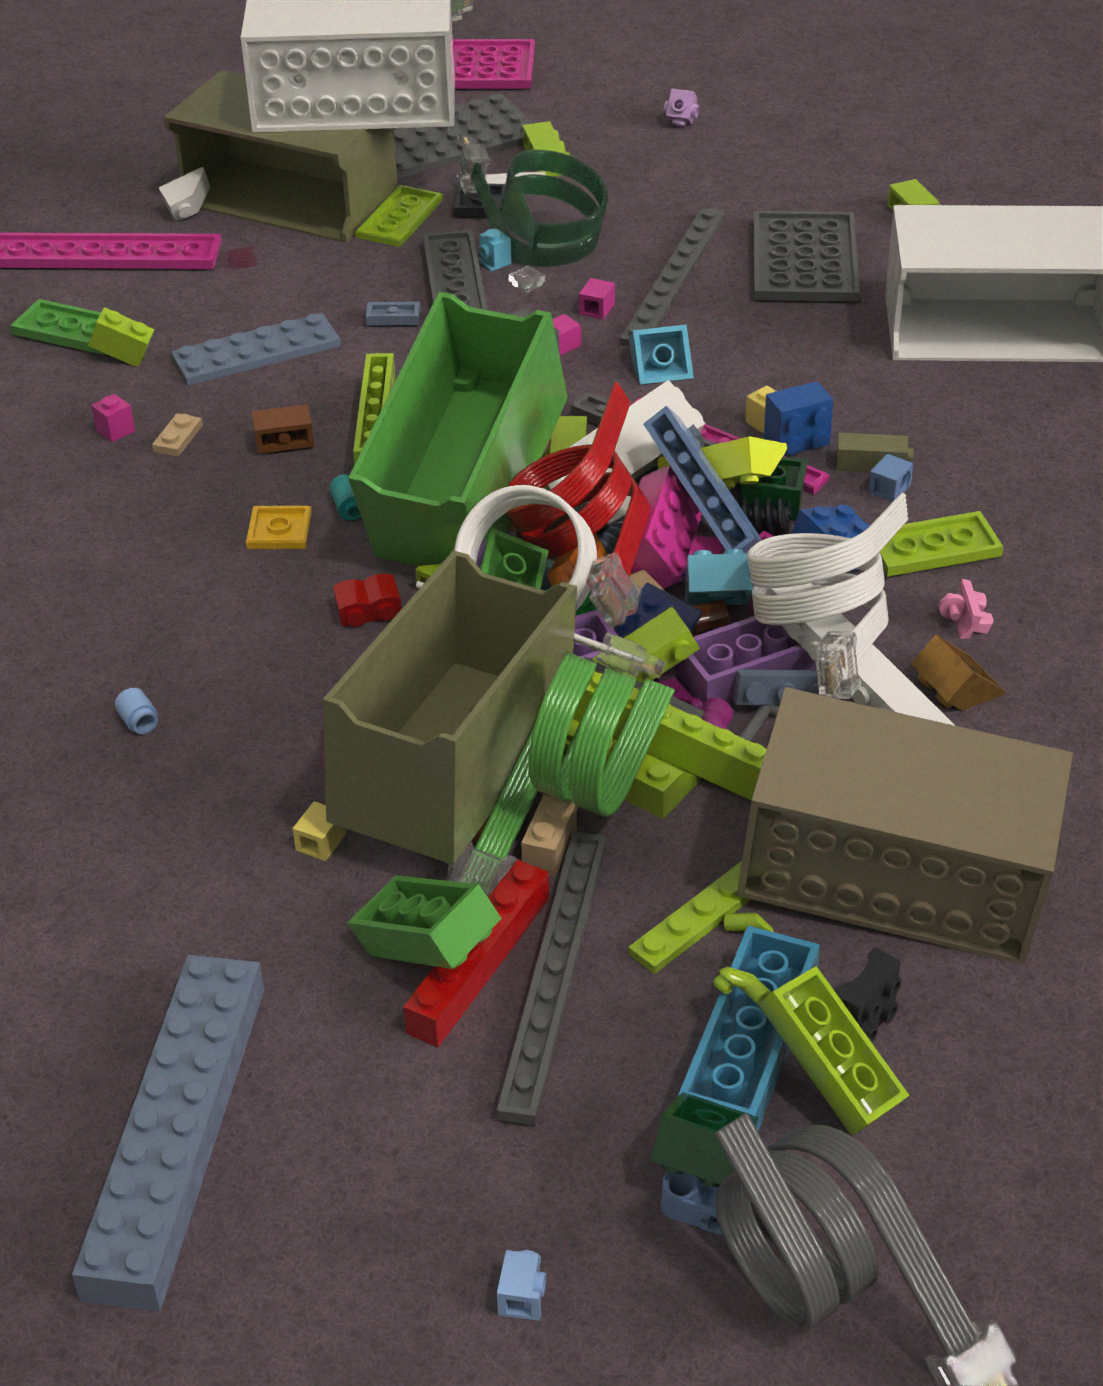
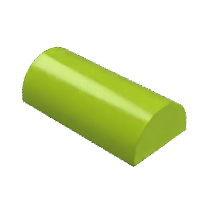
M817 966L772 991L758 1004L851 1137L910 1096Z

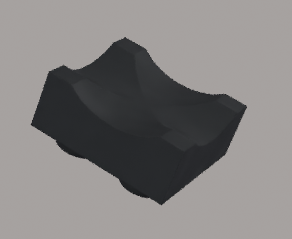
M874 947L868 954L867 965L863 972L849 983L840 985L835 991L872 1043L877 1036L878 1027L883 1021L890 1023L895 1017L899 1004L896 1002V996L902 984V979L899 977L901 960L877 947Z

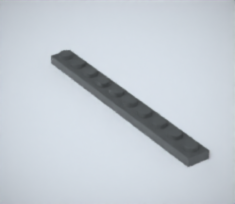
M713 208L700 209L622 334L620 345L630 347L628 337L633 330L660 327L723 223L725 212L717 211Z
M572 831L499 1099L497 1120L536 1126L607 847V836Z

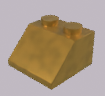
M937 634L910 663L919 672L916 676L917 679L929 689L934 688L937 691L935 698L949 709L953 705L963 711L1007 693L970 654Z

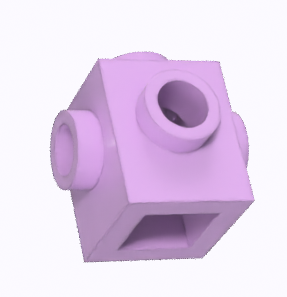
M671 88L669 101L666 100L664 105V115H666L668 121L673 126L685 127L686 124L692 125L694 118L697 119L699 105L697 104L698 99L695 92Z

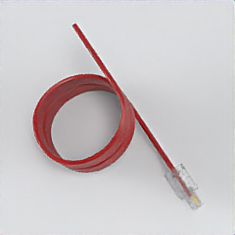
M617 382L613 384L592 444L569 447L548 454L525 467L508 484V486L529 485L544 488L548 484L565 477L549 491L562 498L572 508L589 502L578 514L586 521L593 535L604 527L616 514L626 497L631 496L613 553L593 560L586 583L592 590L590 600L610 628L623 624L626 616L635 614L637 611L642 590L639 586H635L629 577L650 513V505L636 481L631 478L630 472L615 451L631 401ZM611 468L612 472H606V470ZM526 504L505 513L515 529L520 531L524 541L548 550L547 559L556 558L578 547L577 534L571 519L544 533L553 521L566 514V512L556 507L545 504Z

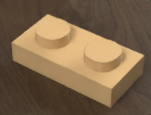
M177 413L153 442V452L179 457L203 426L202 418Z

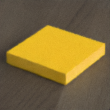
M253 506L246 539L247 549H306L312 517V506Z

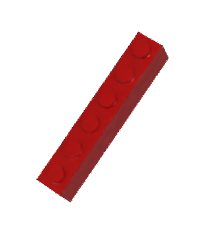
M517 859L488 897L502 919L492 928V933L489 937L476 944L461 965L453 969L433 967L403 1006L407 1035L437 1048L441 1045L550 899L548 871Z

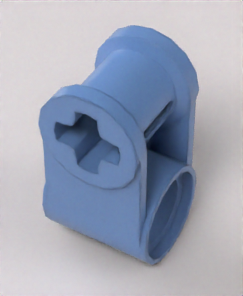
M667 1172L663 1177L660 1203L662 1212L673 1220L723 1235L716 1211V1197L719 1187L708 1186L701 1182L699 1177L688 1173L674 1174Z

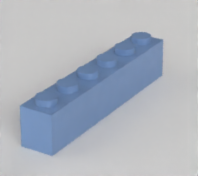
M666 405L643 423L725 550L740 549L743 550V553H748L751 547L762 541L682 419Z

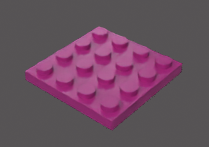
M453 39L455 89H531L535 39Z

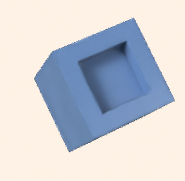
M887 454L870 471L868 493L893 502L911 485L913 463Z

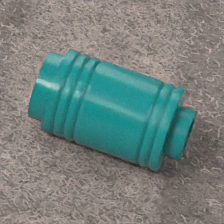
M343 474L333 479L330 484V494L340 517L346 521L361 518V514L348 479L349 475Z

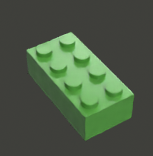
M395 875L347 924L371 956L453 969L467 959L468 953L478 942L489 937L492 933V928L502 918L479 884Z

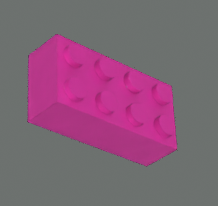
M670 465L641 478L639 488L649 502L650 513L632 568L634 573L645 570L663 589L681 582L687 556L689 555L692 541L702 513Z

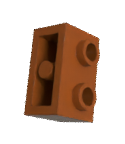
M308 404L252 411L258 454L314 447Z

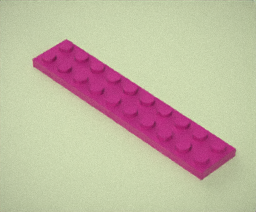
M0 233V268L214 269L222 240L221 234Z

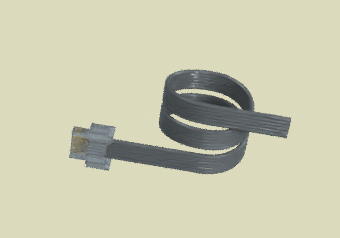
M744 1113L714 1133L734 1169L722 1180L717 1191L716 1211L721 1232L734 1259L753 1289L783 1323L799 1332L810 1331L817 1324L835 1313L839 1304L849 1303L860 1293L874 1285L879 1274L877 1257L872 1242L852 1203L836 1182L822 1169L807 1159L788 1152V1150H799L812 1154L833 1167L849 1183L863 1203L945 1352L942 1357L930 1354L924 1359L938 1386H1019L1009 1369V1366L1015 1363L1017 1358L996 1320H976L971 1322L891 1176L880 1161L864 1145L838 1129L823 1125H807L797 1128L772 1146L766 1148L748 1113ZM795 1197L814 1216L825 1233L837 1259L819 1239L804 1216ZM750 1200L754 1205L758 1215L760 1216L763 1224L765 1225L780 1255L782 1256L792 1277L789 1275V1273L783 1267L779 1259L776 1257L775 1253L773 1252L767 1240L765 1239L762 1231L760 1230L759 1225L753 1214Z

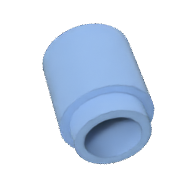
M126 689L116 698L115 709L131 731L138 734H146L156 727L158 723L157 710L141 689Z

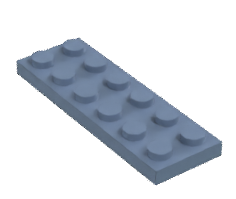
M314 313L295 320H285L280 324L261 326L256 330L234 333L231 336L220 339H210L205 343L183 346L180 349L171 351V356L186 384L192 385L341 346V341L324 314Z

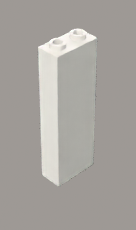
M669 380L629 407L615 451L634 480L658 464L657 458L664 457L643 425L667 405L682 419L687 428L694 424L701 432L705 425L700 412L690 406L685 400L682 391L678 387H674ZM597 429L570 447L592 444ZM608 468L606 472H612V469ZM565 477L548 484L543 489L551 490Z

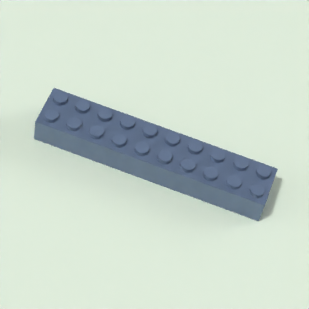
M187 955L72 1273L79 1301L161 1311L265 990L260 962Z

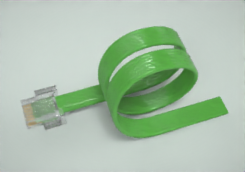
M567 652L547 689L534 726L475 848L472 842H470L455 864H449L448 878L455 882L479 884L486 896L489 897L517 861V858L507 855L538 791L562 801L572 800L577 807L602 817L613 815L622 805L631 789L675 690L645 679L605 765L615 728L636 684L635 677L610 667L605 668L562 760L572 718L597 667L596 662Z

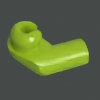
M757 913L725 914L724 927L727 932L746 931L747 926L774 932L773 928Z
M728 966L720 969V974L713 980L714 986L722 993L729 994L733 987L736 986L757 1005L771 993L753 974Z

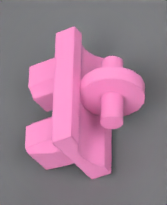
M962 579L960 591L957 594H946L939 602L940 614L944 618L955 621L960 639L970 638L973 632L987 634L994 620L992 614L983 612L987 602L984 593L974 591L971 581Z

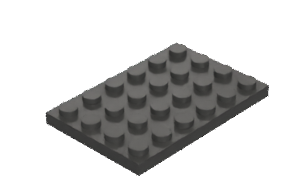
M754 211V300L859 302L860 285L854 212Z

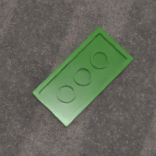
M38 299L10 325L12 335L97 354H105L88 346L101 312Z

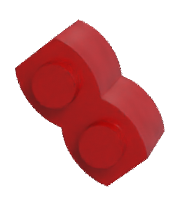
M377 574L365 580H346L333 586L335 603L342 627L350 625L357 627L371 621H388L393 619L402 609L401 598L393 574Z

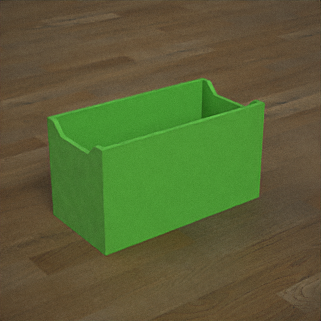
M438 293L348 477L375 557L418 567L442 564L454 550L461 525L473 507L492 492L507 487L521 470L542 458L568 399L551 312L536 310L526 317L469 307L453 294ZM503 514L490 528L508 534L512 523L507 515ZM489 530L483 539H487Z

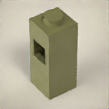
M838 432L836 471L870 473L887 454L913 463L914 448L908 447V436Z

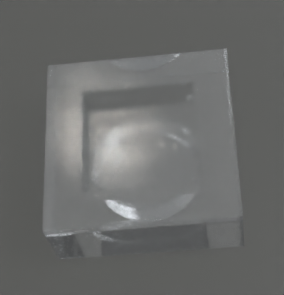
M527 265L509 274V284L528 293L545 284V274Z

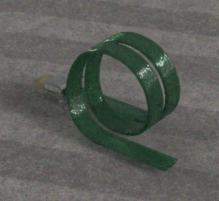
M474 137L462 138L463 147L461 158L458 160L459 169L457 175L464 193L478 194L492 229L497 228L511 239V259L527 266L552 267L579 261L587 257L595 249L599 240L609 195L606 184L593 168L577 158L556 151L528 150L515 155L509 163L500 214L485 179L487 166L491 161L483 143H476ZM530 170L549 171L564 175L586 187L593 194L598 205L583 189L563 179L541 174H527L515 177V175ZM524 195H543L561 200L578 209L585 218L568 223L537 222L534 220ZM506 225L513 233L528 240L529 245L513 237L507 230ZM588 236L586 239L578 243L564 247H537V243L561 244L576 241Z

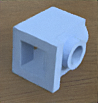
M506 1250L497 1290L498 1315L540 1321L541 1298L545 1294L547 1273L540 1272L541 1257L539 1254L529 1250L519 1252Z

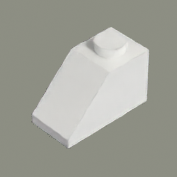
M201 167L159 187V190L175 221H179L199 212L211 186L204 168Z

